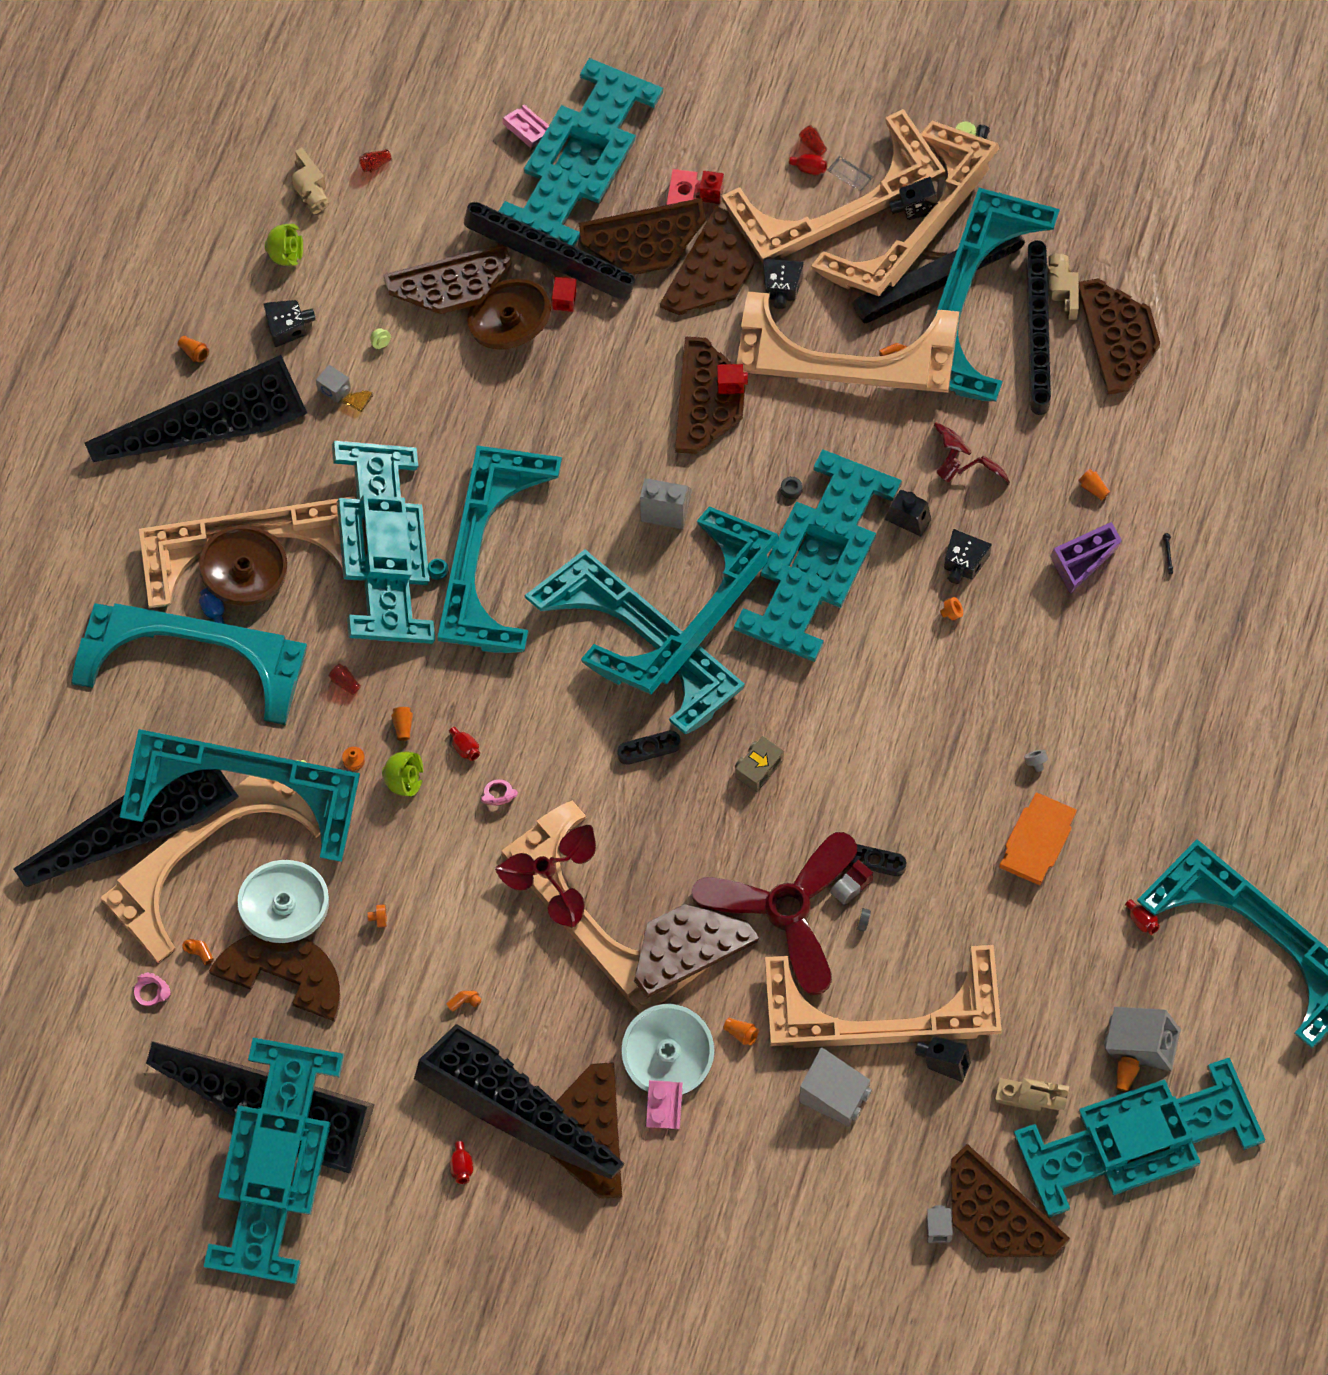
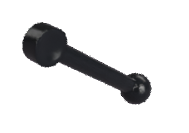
M1165 533L1162 538L1166 545L1168 574H1173L1169 542L1171 535Z

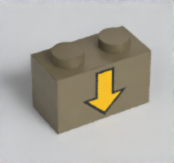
M763 736L758 742L754 741L748 749L749 753L745 758L741 757L734 767L735 778L755 792H758L784 760V751Z

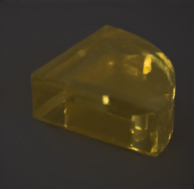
M366 390L353 394L350 393L343 399V403L362 412L373 397V394Z

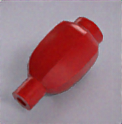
M803 154L798 158L792 156L789 158V165L797 166L801 172L819 175L827 170V161H824L819 155Z
M452 727L449 730V734L453 737L452 745L462 758L474 761L480 756L479 744L470 734L460 732L456 727Z
M1132 899L1125 903V906L1130 910L1132 921L1142 932L1153 935L1159 930L1160 925L1158 924L1157 915L1154 916L1141 904L1137 905Z
M462 1141L455 1143V1151L450 1158V1173L458 1184L468 1183L473 1174L472 1157L465 1151L464 1142Z

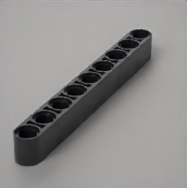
M471 202L467 205L464 218L466 228L617 299L628 300L631 297L635 283V277L631 273L479 202Z
M1022 235L1011 238L991 250L982 260L977 270L1020 250L1025 245ZM957 250L903 275L894 287L888 285L880 296L868 292L858 297L852 303V307L863 323H869L944 287Z
M1035 240L1028 245L1026 257L1030 408L1034 414L1044 415L1049 410L1051 399L1047 248L1044 242Z

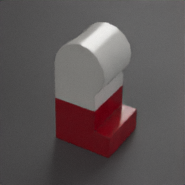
M858 859L843 878L832 887L830 893L843 905H846L873 882V872Z

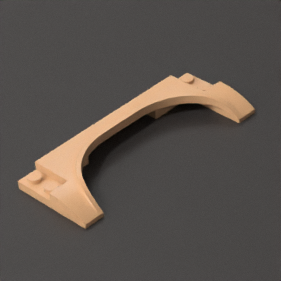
M904 109L885 118L893 147L892 164L886 177L870 193L836 210L814 219H809L807 216L799 221H785L767 216L757 210L749 202L740 187L722 195V200L728 213L741 233L745 235L762 263L764 259L788 256L889 207V202L901 199L899 189L930 176L932 181L945 176V169Z
M931 121L923 130L921 136L942 158L948 170V178L945 181L946 188L938 204L934 206L906 241L896 240L885 255L868 261L851 262L823 251L811 265L812 269L841 287L849 289L853 286L876 296H880L888 285L894 287L990 170L988 163L998 152V143Z
M748 292L743 312L742 332L737 364H743V372L949 393L959 312L938 310L933 322L925 333L913 344L899 352L879 357H863L816 352L795 344L774 323L769 311L770 294Z
M355 496L346 497V498H348V499H355ZM338 499L139 529L149 608L171 605L172 595L177 582L192 562L200 557L206 542L220 530L231 526L250 525L264 529L276 538L290 537L311 542L328 552L342 569L337 512Z
M253 776L247 777L233 788L239 798L203 822L177 832L117 880L118 884L101 897L102 902L157 963L161 962L176 950L164 929L159 908L163 884L175 864L220 827L235 818L240 819L242 816L251 813L273 812L287 815L302 823L317 838L320 835L317 819L310 806L299 794L276 781Z
M569 801L538 819L536 826L501 850L502 855L506 860L518 853H526L534 860L540 856H545L548 859L551 857L561 858L559 851L560 841L572 828L586 819V815L573 801ZM555 862L556 872L552 877L564 893L569 888L564 881L560 862ZM539 874L533 875L534 883L530 888L548 907L551 898L560 894L548 879L542 878ZM584 910L581 921L575 927L564 926L639 1014L650 1007L660 1005L706 970L704 969L646 998L634 982L640 951L625 947L612 939L586 910Z
M994 945L971 946L970 965L964 984L956 996L941 1009L918 1018L879 1021H845L818 1011L803 998L796 988L790 973L788 956L765 957L771 1046L793 1045L794 1048L921 1042L931 1041L935 1036L947 1040L977 1039L978 1035L1001 1034L1002 1031Z

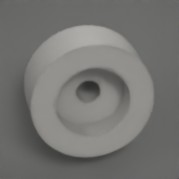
M1036 750L1024 756L1026 765L1034 766L1035 772L1044 770L1042 763L1048 760L1046 750Z

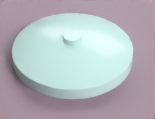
M277 860L258 867L244 880L238 894L239 914L245 927L260 939L274 943L294 942L310 935L322 924L329 908L328 889L322 876L309 865L294 860Z
M675 1004L656 1005L638 1014L628 1026L622 1042L623 1063L628 1075L643 1090L648 1092L649 1080L683 1082V1095L695 1089L708 1075L714 1059L713 1037L706 1023L692 1010Z

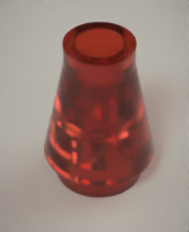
M812 125L805 127L799 133L800 141L816 155L821 156L828 150L817 128H813Z
M388 149L363 153V156L359 157L362 170L364 172L369 171L370 173L392 160Z
M337 664L328 675L332 683L348 691L351 695H354L361 688V685L346 665Z

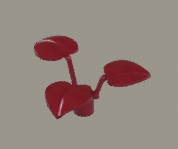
M938 422L934 423V427L942 435L944 448H951L947 458L936 471L943 480L950 482L956 474L961 475L968 468L981 463L1005 479L1007 485L1010 484L1003 468L986 456L978 457L960 468L961 462L955 457L959 451L970 455L972 453L970 448L964 444L963 439L954 430Z
M591 825L577 827L562 838L559 844V851L566 856L565 858L551 857L548 859L545 856H540L534 860L526 853H518L496 866L495 871L507 886L518 891L527 890L533 885V875L539 874L542 878L548 879L560 894L552 897L549 901L548 914L550 918L557 924L573 928L583 917L585 910L584 898L574 888H570L563 893L552 877L556 872L554 863L567 862L571 859L576 864H583L591 860L596 851V840Z

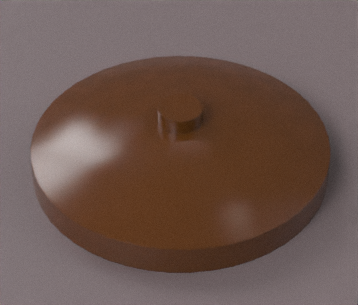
M510 279L502 281L493 287L481 304L470 307L467 318L468 327L474 339L484 347L497 350L515 348L529 342L543 330L550 318L551 303L545 290L531 280Z
M250 525L231 526L214 534L204 545L199 561L200 576L208 591L221 601L238 606L255 605L268 600L282 587L287 574V556L278 539L266 530Z

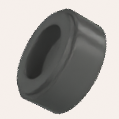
M796 477L785 478L781 482L782 495L788 499L798 498L802 493V482Z
M861 909L856 930L866 931L871 914L869 909Z

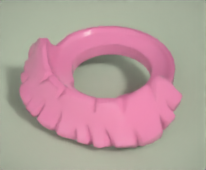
M494 780L489 782L484 788V796L481 797V802L492 806L503 805L513 800L518 795V792L507 781ZM501 784L507 788L504 797L494 798L489 793V789L493 785Z
M144 973L141 976H137L138 982L134 988V996L141 1005L153 1006L159 1001L163 1002L169 998L171 994L170 988L162 978L155 976L153 973ZM151 983L157 984L159 989L155 999L152 1001L142 1000L140 997L142 987Z

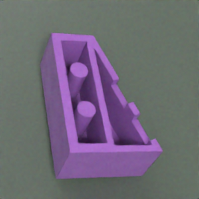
M1112 522L1053 549L1050 558L1070 594L1118 549L1122 540Z

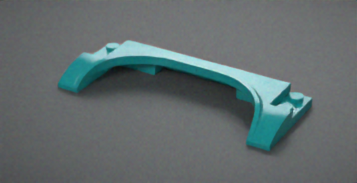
M978 188L937 311L959 312L949 390L954 391L956 395L996 402L1003 383L1001 380L984 376L974 369L966 359L959 342V321L977 268L991 250L1011 238L1033 232L1054 230L1060 209Z
M477 445L438 632V641L477 646L486 652L515 653L525 651L528 630L502 626L492 619L481 605L475 588L476 570L485 528L494 511L512 495L534 485L559 478L562 457Z
M709 506L699 517L697 524L716 542L725 558V570L722 572L723 579L713 597L678 637L670 635L659 649L637 656H621L593 644L581 658L582 663L615 684L620 685L623 682L652 695L661 682L667 684L769 561L767 554L778 542V534Z
M586 549L525 594L524 597L540 611L577 608L607 613L626 623L656 649H659L670 635L678 637L683 632ZM698 646L677 671L683 687V703L680 710L671 716L669 721L684 734L693 732L711 720L719 708L742 691L745 683L701 646Z
M94 603L85 636L81 638L72 684L94 688L98 671L103 662L114 650L129 641L141 637L153 638L154 635H166L226 647L243 656L255 668L263 684L265 696L264 721L286 725L307 651V643L287 640L285 635L117 603H114V606Z
M138 729L120 818L142 822L154 798L173 780L198 770H223L276 781L294 790L307 802L317 819L321 834L320 858L342 862L360 773Z
M1196 839L1137 899V902L1154 916L1165 910L1186 904H1215L1229 908L1253 923L1283 948L1300 968L1307 986L1308 1008L1303 1023L1294 1034L1309 1047H1315L1328 1035V947Z

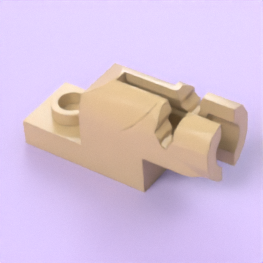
M301 147L295 151L296 160L294 162L298 171L292 175L293 188L302 198V201L308 203L307 206L311 212L317 214L323 211L329 204L328 198L323 191L326 188L325 178Z
M1051 254L1048 261L1049 295L1051 300L1065 301L1064 311H1068V320H1077L1078 272H1071L1068 256L1064 254Z
M1000 1078L995 1102L1040 1112L1041 1107L1065 1110L1070 1086L1054 1085L1050 1082L1023 1078V1082Z

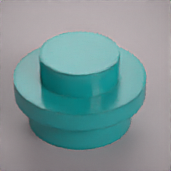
M436 558L428 564L430 578L440 580L447 576L449 567L444 560Z

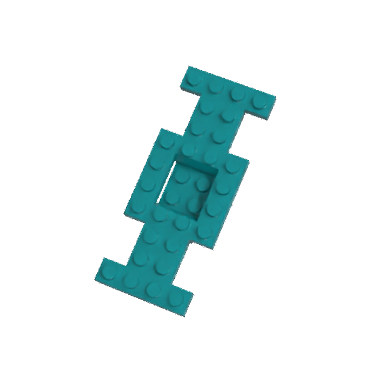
M588 58L581 70L580 78L594 83L596 86L583 108L578 112L561 105L524 167L525 174L540 179L525 207L521 208L504 201L498 211L573 247L580 237V232L565 226L564 223L576 202L581 201L583 197L598 204L603 198L636 140V135L619 129L634 102L638 101L655 108L663 94V87L591 58ZM571 133V138L564 148L556 164L553 165V162L555 161L557 155L559 154L560 150L562 149L564 143L566 142L567 138Z
M334 441L332 443L333 464L354 465L357 499L339 498L337 501L343 579L365 582L368 615L349 614L347 617L348 638L433 644L435 641L434 621L412 618L409 584L428 585L430 582L422 504L405 503V498L401 497L398 470H417L419 467L417 448ZM362 519L365 521L368 549V554L366 555V557L364 549Z
M822 449L814 465V471L832 478L817 508L814 509L796 501L779 535V540L768 557L769 561L761 571L762 577L779 583L764 615L762 616L743 608L734 625V630L813 662L816 661L824 645V640L805 632L818 605H821L824 601L842 608L876 538L875 532L858 526L872 495L875 494L894 501L902 485V480ZM806 532H807V536H806V538H805V540H804V542H803V544H802V546H801V548H800V550H799V552H798V554H797V556H796V558H795V560H794L792 566L790 567V565H791V563H792V561H793V559H794V557H795V555H796V553H797V550H798V548H799V546H800V544H801V542H802V540H803V538H804V536H805V534H806Z
M253 1037L248 1061L270 1065L262 1107L255 1109L238 1105L220 1187V1199L241 1202L231 1248L208 1243L203 1267L297 1285L301 1261L279 1257L288 1211L307 1215L312 1213L330 1122L310 1119L308 1115L317 1074L340 1078L345 1056L343 1053ZM300 1141H301V1146H300V1150H299V1155H298L297 1165H296V1169H295L293 1184H292V1186H291V1181H292V1176H293V1172H294V1167H295L296 1157H297V1153H298L299 1143H300Z
M1230 1057L1208 1064L1207 1069L1215 1086L1176 1099L1175 1096H1172L1164 1079L1080 1108L1078 1113L1086 1130L1044 1144L1036 1124L1014 1131L1013 1135L1047 1217L1070 1211L1069 1203L1063 1191L1064 1188L1092 1178L1105 1175L1112 1194L1116 1195L1199 1166L1201 1161L1193 1144L1234 1130L1243 1150L1265 1143L1266 1139ZM1166 1147H1170V1149L1127 1164L1128 1160L1152 1153L1154 1151Z

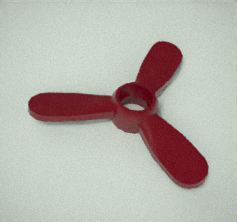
M835 832L828 836L810 856L794 883L779 884L769 892L741 882L703 877L693 885L692 899L696 905L704 909L730 913L767 914L768 919L775 927L786 931L790 960L801 988L810 995H819L829 989L832 983V973L820 943L806 922L810 915V899L834 882L850 865L857 854V844L849 834ZM787 896L794 897L800 903L799 912L790 916L781 915L776 910L777 901Z

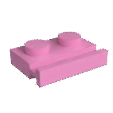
M525 105L520 110L516 109L503 117L502 121L504 126L530 148L540 142L549 126Z
M649 1080L646 1127L680 1129L683 1082Z

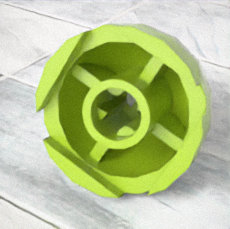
M282 224L274 227L269 232L264 246L272 261L283 266L299 264L297 263V258L301 259L303 256V239L296 232V230H299L298 226L295 224Z
M409 751L393 754L382 769V776L388 789L397 795L414 796L422 784V780L418 781L419 772L423 773L422 759L419 754Z

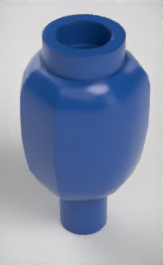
M207 588L201 590L199 603L205 615L210 619H214L217 623L225 624L222 617L225 609L223 601L212 595Z

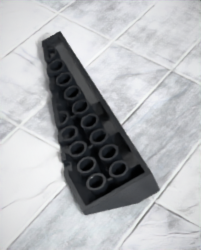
M279 355L84 442L92 461L98 462L266 432L308 413L282 355Z
M206 769L190 772L173 780L158 793L150 804L142 822L120 818L124 799L123 795L13 868L25 888L201 823L239 798V796L221 770Z
M455 1024L419 1059L414 1076L416 1081L497 1129L547 1154L609 1179H612L623 1168L624 1163L605 1145H599L594 1141L595 1136L589 1131L584 1132L578 1126L579 1122L575 1118H569L564 1114V1109L539 1086H533L526 1074H520L514 1069V1064L508 1058L504 1060L499 1055L500 1051L496 1047L458 1024Z
M152 1041L146 1064L170 1079L181 1083L183 1087L194 1091L203 1099L214 1103L235 1118L238 1105L255 1109L262 1107L268 1072ZM314 1086L308 1118L330 1122L322 1161L323 1166L351 1173L368 1130L375 1104ZM300 1141V1143H299V1148H298V1153H297L298 1155H299V1150H300V1146H301V1141Z

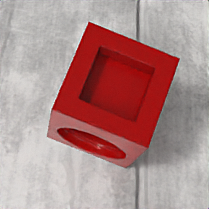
M703 170L700 198H702L703 202L721 204L724 189V173Z
M555 277L552 294L553 310L574 312L577 293L576 279Z
M743 364L717 365L718 394L744 393V385H748V372H743Z

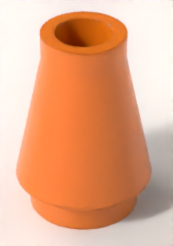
M182 336L178 340V347L193 362L201 363L208 357L209 349L205 343L186 336Z
M1091 469L1086 471L1078 480L1082 488L1098 497L1101 501L1111 492L1096 471L1093 472Z
M409 707L394 708L391 718L397 734V740H410L413 713Z
M730 1017L723 1026V1030L729 1032L743 1045H753L759 1034V1029L755 1028L754 1024Z
M1122 1057L1121 1061L1118 1062L1116 1090L1121 1092L1130 1091V1087L1140 1070V1062L1138 1060Z

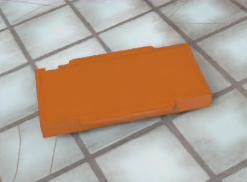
M1036 792L1029 807L1023 809L1006 843L1007 851L1000 862L999 868L1041 886L1049 868L1054 866L1071 832V824L1076 816L1077 809Z

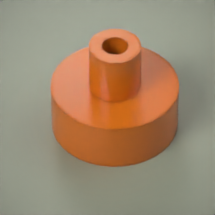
M952 597L944 601V608L940 610L942 617L948 616L954 621L963 617V608L960 601L956 597Z
M359 747L347 748L342 755L344 766L349 770L362 768L365 763L362 749Z
M386 904L376 905V912L367 913L368 921H377V927H387Z

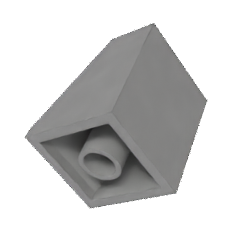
M644 478L640 495L641 522L684 529L692 489L686 485Z
M1114 1007L1113 1015L1109 1018V1033L1104 1041L1105 1049L1111 1057L1121 1060L1122 1057H1130L1138 1060L1140 1065L1172 1071L1181 1029L1167 1010Z
M821 1048L800 1086L799 1103L849 1127L852 1120L857 1121L862 1109L859 1107L863 1101L867 1102L871 1095L870 1079L827 1050Z

